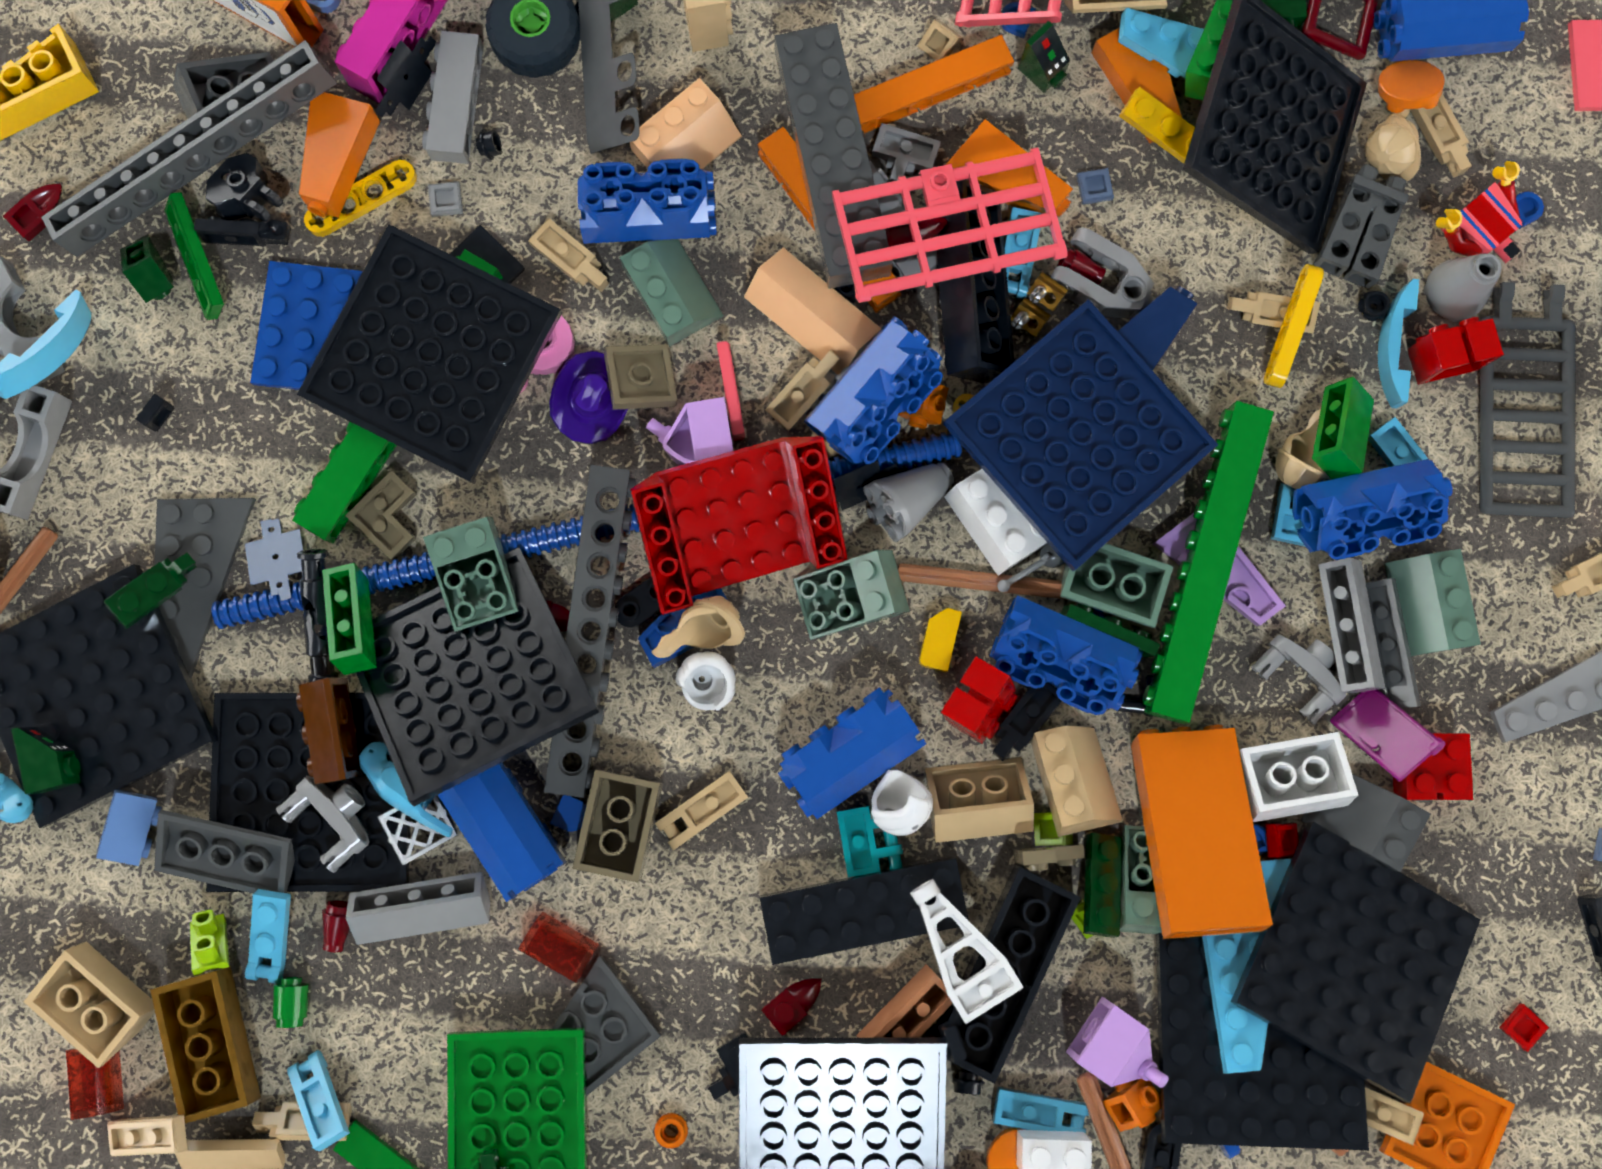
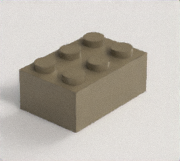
M595 769L572 869L636 883L640 882L643 876L663 783Z

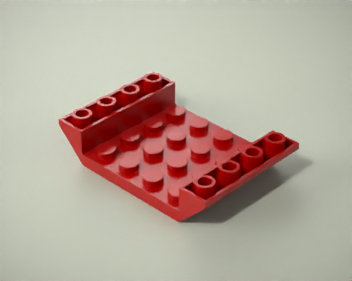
M822 436L783 437L655 472L630 489L662 615L694 606L691 596L807 562H811L817 569L848 560L824 437Z

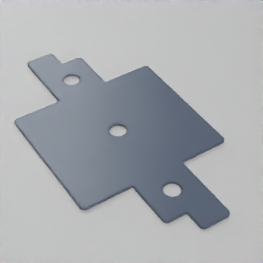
M280 519L260 521L263 539L245 544L250 584L255 585L269 581L271 596L279 595L280 601L291 599L288 575L302 572L301 559L297 558V553L303 550L300 529L282 533ZM274 527V531L269 532V528ZM277 554L278 558L274 560L273 555ZM279 582L282 583V587L280 588L277 587V584Z

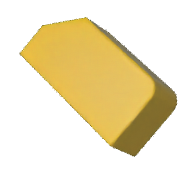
M946 608L928 620L919 656V664L922 667L945 673L948 672L962 611Z

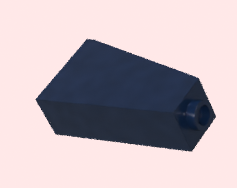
M1170 286L1117 331L1152 371L1197 305L1192 300L1194 295L1181 286H1177L1176 289Z

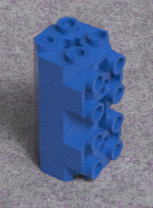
M1384 0L1381 10L1375 11L1373 22L1375 30H1379L1380 41L1377 47L1378 57L1380 59L1387 58L1390 62L1513 51L1524 39L1525 31L1519 30L1521 22L1528 21L1527 0Z
M667 159L654 161L648 166L646 173L635 172L634 167L630 163H596L588 165L583 170V175L578 178V210H581L582 218L579 219L584 244L708 238L717 235L713 171L701 170L699 164L694 160Z
M893 316L804 422L817 436L824 437L832 449L851 463L865 462L866 464H871L877 460L879 454L889 442L898 435L901 426L897 421L898 413L905 411L909 414L916 413L926 398L942 382L943 374L939 371L942 357L935 350L927 347L930 341L917 330H914L912 333L909 332L908 327L900 319Z
M1425 459L1304 485L1300 489L1294 490L1292 513L1294 520L1301 519L1303 528L1297 529L1298 536L1310 553L1323 550L1331 558L1340 560L1374 551L1380 544V537L1386 536L1396 546L1423 542L1426 539L1437 537L1442 532V524L1448 521V497L1452 495L1453 488L1449 478H1443L1442 473L1433 461Z
M1017 595L1016 598H1013L1002 621L1003 625L998 637L996 636L989 657L996 661L995 667L1008 674L1013 681L1032 688H1041L1048 682L1056 686V694L1064 703L1086 713L1100 715L1104 714L1107 709L1115 711L1120 709L1125 698V693L1123 692L1126 687L1132 689L1139 675V670H1136V667L1141 660L1143 651H1140L1134 645Z
M879 687L862 700L865 704L863 707L856 711L851 706L835 718L838 724L833 728L828 729L826 725H823L808 736L811 740L809 744L801 748L797 743L781 754L784 758V761L780 763L783 770L778 772L788 789L795 787L801 795V798L796 801L807 818L812 814L816 819L820 818L887 772V770H890L926 745L924 738L919 741L915 738L920 731L898 699L893 703L888 699L893 695L889 689L883 692Z
M501 762L438 794V796L505 901L508 902L517 897V894L521 891H527L558 870V867L566 864L567 861L559 851V844L547 825L539 820L524 797V790L510 768H506Z

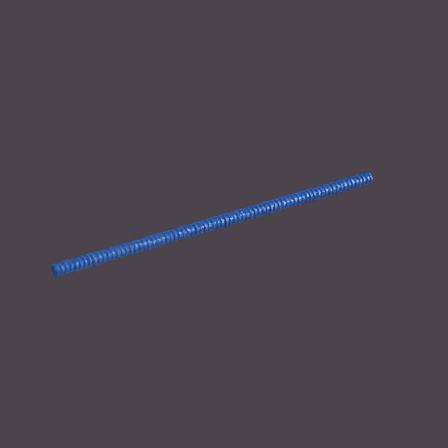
M941 432L940 436L937 437L935 434H932L929 439L923 436L920 441L914 438L911 439V443L902 441L901 445L893 443L890 448L886 446L879 454L877 460L880 470L897 464L898 468L905 465L907 469H912V465L915 464L917 467H921L924 462L929 465L933 460L937 463L941 462V458L950 460L951 456L959 458L962 448L961 444L950 432L949 434ZM838 456L834 457V461H829L828 459L833 487L835 486L833 479L866 465V463L859 462L855 464L844 457L839 459ZM630 504L627 510L632 511V522L630 530H624L626 535H629L632 530H635L636 533L640 532L634 504ZM580 516V520L571 518L570 522L567 523L565 520H562L559 525L553 522L550 527L544 524L541 525V529L532 527L531 531L528 532L526 529H523L520 534H517L516 531L512 532L511 536L502 534L500 541L504 554L520 547L524 556L527 555L530 558L533 556V553H537L539 556L542 555V551L552 553V549L555 548L557 551H560L563 546H566L567 549L572 548V544L579 546L583 516ZM603 525L597 532L599 541H601L602 537H605L607 540L611 539V535L615 534L611 525ZM424 552L421 557L415 554L412 556V559L408 557H403L402 561L394 559L391 564L385 561L382 563V566L377 563L373 564L372 568L364 566L361 570L369 580L370 595L375 594L376 590L384 592L387 587L389 590H393L396 585L402 588L405 586V583L409 585H414L415 581L423 583L426 578L432 581L436 576L428 552ZM295 582L292 587L290 586L291 599L280 601L279 595L271 596L270 589L263 590L262 594L256 591L252 596L247 593L242 598L234 596L233 600L226 598L222 603L218 600L214 601L211 608L214 623L219 629H225L227 625L230 627L236 626L237 622L243 625L246 624L247 620L249 622H255L257 618L264 620L267 618V615L273 618L277 613L279 615H285L287 611L294 613L297 608L303 611L300 583Z

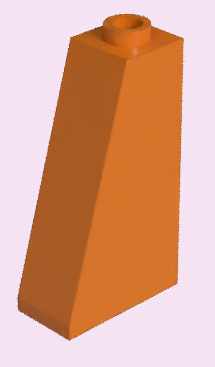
M1119 28L1096 40L1091 53L1124 105L1127 104L1134 91L1141 87L1182 117L1166 66L1156 60L1148 61L1119 43ZM1146 137L1149 144L1153 142L1151 139Z
M326 92L310 101L299 195L311 213L320 217L330 215L339 218L380 123L371 104Z
M985 119L946 165L952 164V168L965 166L966 162L972 161L973 164L1028 152ZM1033 165L977 177L980 185L995 191L1037 183ZM1044 166L1056 214L1058 217H1061L1071 204L1068 198L1073 188ZM1041 195L1005 203L1016 208L1046 213Z

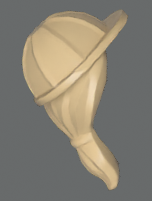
M1405 109L1400 113L1390 112L1387 120L1380 123L1370 133L1365 144L1367 162L1377 168L1378 173L1385 180L1390 176H1398L1407 182L1420 169L1421 151L1419 134L1415 124L1406 120L1411 109Z
M1321 409L1311 415L1308 427L1304 431L1289 435L1282 448L1279 447L1277 450L1276 473L1282 482L1294 489L1318 483L1323 478L1326 479L1328 477L1312 459Z
M722 596L697 599L693 603L694 606H691L682 613L677 628L661 638L658 646L652 650V654L658 658H666L683 645L702 649H714L722 645L735 646L741 644L745 637V631L739 621L740 615L732 602H729Z

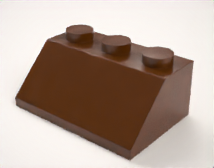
M325 678L299 685L300 692L296 695V701L299 711L303 712L305 725L302 726V738L305 745H309L310 758L307 760L309 776L314 778L315 784L362 776L363 770L359 763L360 752L348 679Z

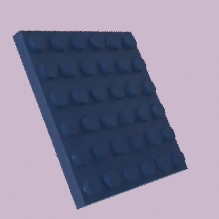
M1089 299L943 423L1072 571L1079 568L1218 446L1217 442Z

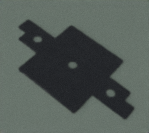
M431 36L428 37L427 41L420 38L412 51L400 41L378 75L377 81L388 90L375 110L381 118L386 112L391 116L399 103L410 110L432 73L424 64L436 43ZM421 48L424 49L423 54L420 53ZM405 74L408 75V78L406 80L404 79ZM388 100L392 101L390 106L388 105Z
M878 460L871 464H866L833 479L836 491H834L836 503L840 502L843 511L868 500L863 491L865 485L876 479L906 471V466L903 465L898 468L897 464L880 470Z

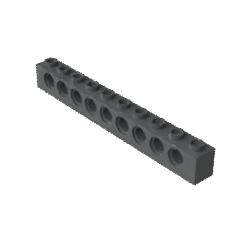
M306 40L43 215L41 218L52 240L74 256H80L168 197L170 193H174L336 85L337 82L327 65Z
M592 464L590 466L566 643L600 713L583 721L587 727L585 736L576 737L568 728L552 737L545 793L584 798L587 794V789L590 790L594 775V770H590L592 757H598L600 738L595 737L597 724H603L605 706L600 705L601 692L607 693L610 673L604 672L606 659H612L614 641L609 640L610 628H616L619 608H614L615 595H621L623 576L618 575L620 562H626L628 543H623L624 530H630L632 522V511L627 510L629 498H632L630 489L637 485V479L632 478L631 470ZM608 493H616L619 497V504L613 510H605L602 506V499ZM603 525H611L615 532L614 538L608 543L600 542L597 536L599 528ZM599 557L607 558L610 563L609 571L602 576L597 575L593 570V563ZM595 589H600L605 595V602L599 608L592 607L588 601L590 592ZM591 621L596 622L601 629L600 636L594 641L587 639L584 635V627ZM584 654L593 656L596 661V667L591 673L584 672L579 666V660ZM574 752L581 757L582 765L579 769H571L566 765L565 758L568 753Z

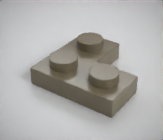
M391 470L346 514V517L393 561L416 540L394 517L416 493Z
M1083 844L1013 849L1014 862L1023 865V869H1028V871L1048 870V863H1056V866L1076 865L1075 859L1085 858Z

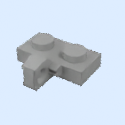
M882 123L872 156L887 161L886 168L892 169L889 182L898 180L900 176H905V174L912 176L914 169L920 171L933 168L941 141Z

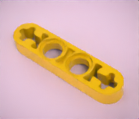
M405 160L393 161L352 185L347 199L354 200L356 204L351 213H341L337 220L332 216L326 215L322 217L325 218L323 220L325 225L319 228L318 225H313L316 223L315 217L317 215L307 210L304 215V224L313 235L317 237L327 236L411 189L417 181L416 171ZM400 169L403 172H407V179L403 182L397 178L396 172ZM386 176L389 179V181H391V185L394 187L390 190L386 182L382 179ZM373 184H379L383 187L382 194L377 198H369L367 196V190Z
M1305 264L1300 272L1267 364L1263 380L1264 384L1282 388L1287 380L1322 283L1324 269L1321 267Z

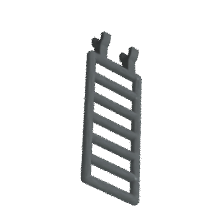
M1502 282L1500 283V288L1494 287L1493 289L1494 316H1484L1481 321L1493 318L1496 329L1562 332V350L1502 347L1504 355L1498 359L1562 362V381L1494 377V361L1480 369L1479 509L1484 514L1571 518L1575 515L1576 325L1573 320L1562 319L1565 285L1553 284L1550 286V290H1543L1544 318L1512 317L1515 283ZM1494 390L1562 393V412L1494 408ZM1494 421L1562 424V443L1493 439ZM1493 452L1562 455V474L1493 471ZM1493 483L1561 486V505L1493 502Z

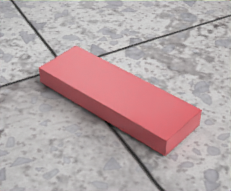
M1571 20L1568 23L1574 110L1602 111V20Z
M727 341L717 342L733 441L744 440L745 431L730 344Z

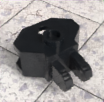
M249 153L227 158L206 183L205 198L209 203L216 206V214L225 220L232 221L246 216L252 219L255 216L267 222L271 218V214L263 207L265 203L269 202L277 208L284 203L283 199L276 192L268 188L267 174L257 158ZM229 173L226 180H223V176Z

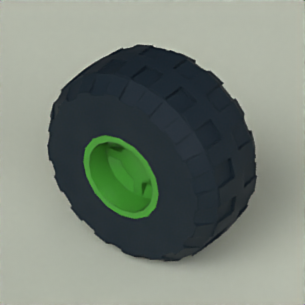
M492 0L487 9L485 26L491 48L498 60L513 73L528 76L529 78L555 74V72L566 67L578 51V45L581 40L580 21L572 0Z

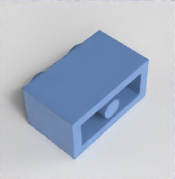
M115 790L96 852V858L139 866L141 858H148L152 839L147 838L150 825L157 826L158 812L162 809L161 806H156L157 798Z

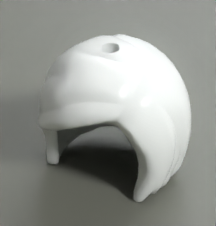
M705 651L691 654L684 659L681 667L677 670L676 683L682 688L683 695L689 704L695 708L719 711L732 700L735 694L736 677L734 669L722 655L716 652ZM700 676L705 677L703 682L699 681Z
M898 769L887 770L877 785L871 801V815L875 824L886 833L896 836H906L916 832L927 821L933 809V797L930 791L927 790V787L918 779Z

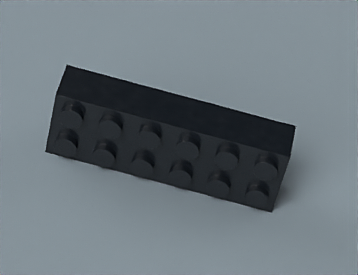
M967 179L956 181L960 199L972 197L969 181ZM979 184L981 194L996 192ZM1000 204L985 207L990 225L1002 223ZM976 209L943 216L942 218L947 219V224L935 237L979 228L980 223ZM1003 236L993 238L998 256L1004 255ZM984 240L936 250V269L989 258ZM1002 268L999 273L988 271L939 282V302L942 311V334L945 346L944 362L947 375L979 383H990L1015 362L1006 268Z
M948 857L903 866L898 869H889L760 895L772 965L928 934L920 907L916 904L910 893L931 879H934L940 889V893L969 921L956 858ZM936 896L926 901L925 904H933L936 900ZM946 917L937 923V931L959 927L951 917Z
M1014 865L982 935L1007 959L1024 988L965 1024L953 1003L948 1007L941 1024L950 1022L957 1027L967 1055L965 1060L954 1064L994 1084L996 1083L1080 901V896ZM976 949L963 974V980L970 978L986 966L984 957ZM937 1030L934 1038H941L939 1030Z

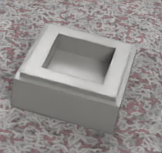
M459 181L428 185L430 215L432 217L463 214Z

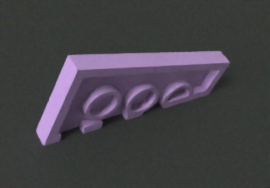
M1194 513L1153 543L1154 546L1178 565L1187 559L1189 549L1185 548V543L1190 530H1195L1197 519L1193 517ZM1238 546L1223 600L1254 625L1260 626L1283 609L1285 604Z

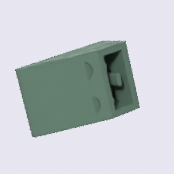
M484 517L423 537L454 632L519 611L504 550L493 517Z
M875 550L793 579L810 640L910 612L892 550Z
M1124 825L1121 860L1120 932L1158 934L1162 933L1145 828L1144 826Z

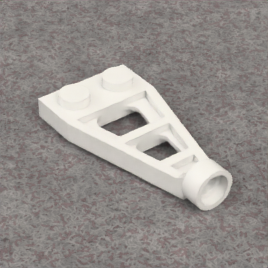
M934 879L926 881L911 891L910 894L920 907L946 993L965 1024L1024 988L1007 959L940 893V889ZM936 896V900L933 904H925L926 901ZM946 917L953 918L963 931V937L949 946L943 944L937 931V923ZM965 946L975 948L984 957L986 966L970 978L963 980L957 975L953 957L955 952Z

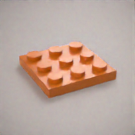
M1426 1061L1411 1103L1399 1101L1424 1112L1414 1145L1386 1134L1379 1151L1415 1169H1489L1515 1104Z

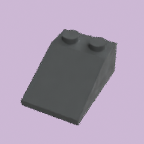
M270 52L177 63L173 86L187 119L266 67V65L272 63L273 59Z
M1354 774L1352 776L1358 796L1348 806L1304 813L1301 819L1302 822L1306 824L1308 822L1319 824L1348 841L1349 845L1396 872H1401L1431 815L1408 800Z

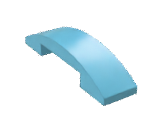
M1412 279L1397 293L1390 304L1388 314L1383 320L1380 331L1378 369L1382 388L1391 408L1398 409L1406 404L1409 399L1411 371L1399 370L1398 368L1403 318H1407L1417 310L1420 279Z
M74 290L54 309L58 320L20 357L9 353L0 361L1 398H10L36 385L58 369L79 346L91 322V312L80 291Z

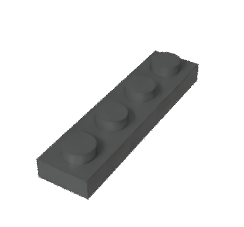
M1389 578L1366 583L1385 688L1380 689V691L1401 709L1421 706L1396 579Z

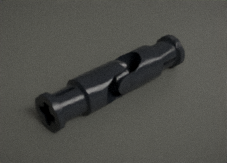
M308 549L297 553V558L301 559L302 579L299 580L301 601L304 608L306 655L310 656L311 674L308 675L309 682L325 678H338V672L334 670V665L329 661L322 570L326 569L325 557L328 556V550ZM314 625H322L320 632L316 634Z

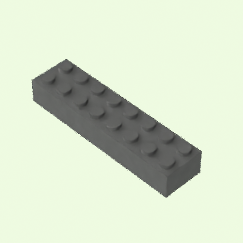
M837 23L774 35L775 56L828 289L854 284L832 199V191L839 190V192H845L875 185ZM878 198L843 205L847 223L882 216ZM885 229L851 236L855 254L889 247ZM889 260L859 267L862 282L891 276L893 261Z

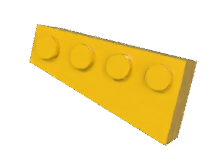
M59 23L50 29L52 34L41 43L36 40L27 47L29 52L15 63L10 60L1 67L3 70L0 73V141L99 92L75 42Z

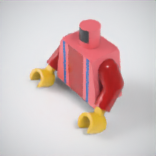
M1506 161L1505 167H1495L1492 175L1495 179L1501 180L1498 185L1496 182L1493 183L1461 211L1458 209H1445L1444 213L1447 217H1439L1436 220V226L1443 231L1452 252L1464 256L1488 254L1494 250L1504 263H1507L1521 251L1509 238L1512 233L1522 226L1514 181L1520 172L1518 163Z

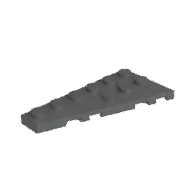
M255 498L157 499L155 564L167 558L173 562L185 553H188L196 562V568L184 576L188 582L182 586V590L158 606L190 679H192L200 656L199 653L212 623V604L214 601H220L240 540L243 538L249 515L256 502Z
M602 955L599 956L552 1028H585L586 1096L662 1035Z

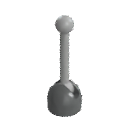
M1046 544L1040 551V560L1010 579L1000 580L997 588L1000 592H1007L1012 584L1039 567L1045 565L1049 568H1056L1065 562L1049 544Z

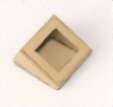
M934 19L917 47L937 61L949 56L963 37L941 21Z

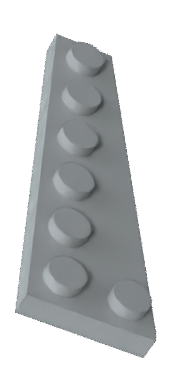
M1602 650L1557 676L1539 684L1530 691L1492 710L1490 714L1501 742H1508L1601 710Z

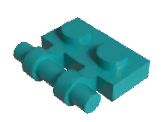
M869 806L836 812L848 877L881 872L878 859L888 857L890 870L902 868L900 854H903L902 844H898L896 835L883 831L885 846L876 848L873 829L879 827L871 819Z

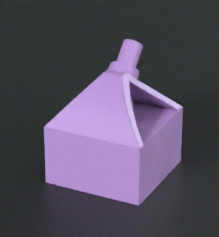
M724 397L685 403L672 427L670 425L664 426L654 418L646 426L647 430L659 437L658 441L663 444L664 451L679 466L733 451Z
M1101 997L1066 1050V1053L1075 1062L1110 1087L1140 1078L1144 1081L1150 1080L1160 1088L1164 1087L1168 1082V1076L1158 1070L1157 1064L1152 1060L1149 1029L1122 1009Z

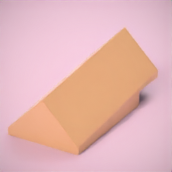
M784 247L758 267L744 295L745 299L820 361L830 350L837 354L840 359L831 368L837 375L844 368L852 365L882 329L835 289H828V284Z

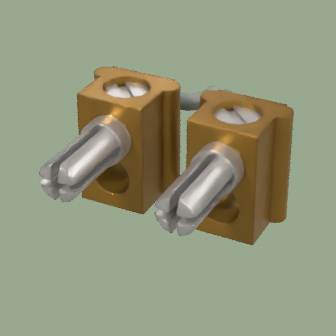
M1042 272L1027 292L1030 295V301L1024 298L1011 316L1012 326L1014 327L1018 324L1015 329L1022 327L1036 337L1051 316L1036 304L1040 302L1054 311L1068 289ZM1048 293H1053L1056 299L1050 298ZM1032 319H1036L1038 325L1033 324Z

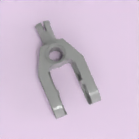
M1078 228L1070 243L1094 262H1098L1117 273L1116 277L1119 278V283L1111 293L1077 272L1063 266H1057L1051 275L1052 279L1068 289L1064 296L1065 298L1079 306L1089 299L1104 317L1131 319L1136 313L1141 312L1156 299L1152 296L1151 292L1154 283L1137 258L1132 253L1087 228ZM1124 289L1130 290L1134 298L1128 297Z

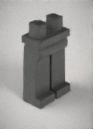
M1364 164L1346 185L1336 216L1313 265L1324 269V272L1337 277L1344 273L1342 279L1370 289L1380 279L1400 218L1402 206L1406 204L1409 195L1404 193L1405 179L1398 176H1390L1386 180L1385 185L1375 182L1379 172L1377 168Z

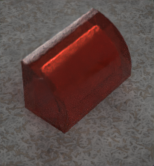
M542 912L528 931L518 950L576 983L580 980L600 944Z
M75 1047L66 1050L71 1120L103 1115L124 1109L120 1050L100 1068H97Z

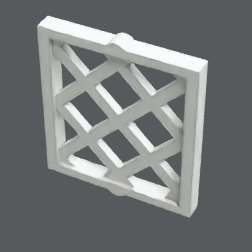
M437 796L433 799L437 806V811L425 809V811L437 819L439 817L443 818L445 823L453 829L451 837H446L427 826L420 825L421 823L417 821L416 823L406 821V814L403 812L400 819L389 816L398 811L395 807L377 817L388 836V842L392 844L402 865L407 864L457 835L446 815V810L443 809ZM387 820L398 823L395 835L391 834L386 825ZM403 824L414 827L411 839L400 836ZM419 829L430 832L427 843L415 841ZM434 833L444 836L432 843ZM398 840L409 843L406 855H403L398 848ZM414 845L424 847L411 855Z

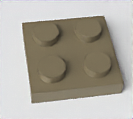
M668 344L605 347L604 358L613 410L676 406L678 400Z

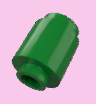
M302 977L281 978V984L274 985L272 1018L276 1019V1027L278 1028L304 1026V1018L308 1016L309 984L302 983Z

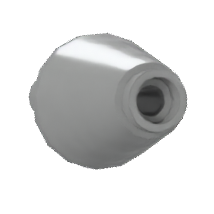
M1484 253L1446 260L1437 265L1427 277L1426 284L1424 285V294L1433 311L1453 322L1466 320L1478 314L1487 303L1500 277L1501 262L1496 256Z
M940 462L870 482L863 487L870 506L867 509L869 519L874 525L881 523L889 537L894 542H898L906 537L947 493L950 486L954 483L953 474L944 463Z

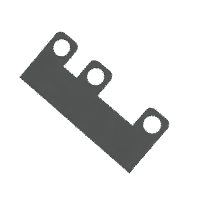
M578 0L586 133L590 154L635 141L640 134L639 113L635 107L616 113L615 91L630 87L636 81L634 54L627 53L613 58L609 4L620 0ZM623 61H628L632 68L631 76L627 81L622 82L618 78V68ZM630 115L634 118L635 128L630 136H624L621 131V123L624 117Z

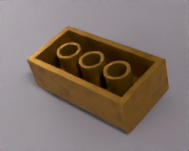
M231 966L150 990L178 1115H184L185 1124L248 1106L261 1098Z

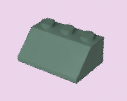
M678 239L648 241L619 257L625 273L669 347L724 317Z
M1105 544L1075 571H1072L1067 565L1065 566L1060 597L1155 628L1174 566Z
M1461 549L1430 553L1384 563L1387 579H1396L1411 656L1481 645Z

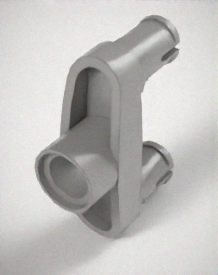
M1278 634L1269 643L1270 648L1251 666L1265 681L1269 679L1268 677L1285 660H1290L1296 667L1301 666L1309 673L1308 677L1318 686V692L1299 712L1304 717L1306 716L1307 720L1313 725L1317 724V721L1333 704L1337 706L1346 697V693L1341 692L1340 683L1328 670L1336 662L1334 651L1318 639L1305 650L1295 642Z
M306 776L296 785V791L279 805L276 811L279 815L283 812L286 813L282 818L286 822L292 823L310 804L315 807L329 825L340 835V840L320 857L323 865L330 862L326 866L329 871L336 872L354 853L359 854L369 845L367 832L356 816V813L365 805V801L360 793L348 784H343L334 792L324 783L315 784L314 778Z

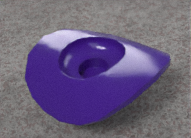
M596 351L577 353L565 362L557 375L549 401L551 419L557 429L572 441L593 444L607 440L618 429L628 409L613 410L604 353Z

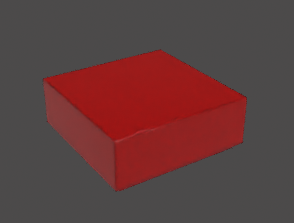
M1297 823L1266 824L1268 858L1291 857L1294 855L1298 845Z
M1520 1003L1499 1028L1524 1051L1529 1052L1549 1027L1528 1007Z

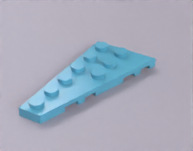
M1126 7L1121 14L1118 42L1148 61L1156 60L1169 68L1168 73L1174 77L1182 76L1186 79V70L1204 29Z
M1291 859L1261 861L1270 908ZM1260 932L1202 936L1223 1073L1226 1074L1260 1071L1262 1067L1268 1023L1231 1003Z

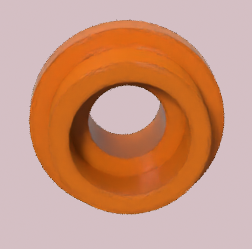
M667 1113L661 1116L655 1125V1138L665 1148H677L687 1138V1122L679 1114ZM667 1125H675L678 1133L675 1136H668L665 1132Z

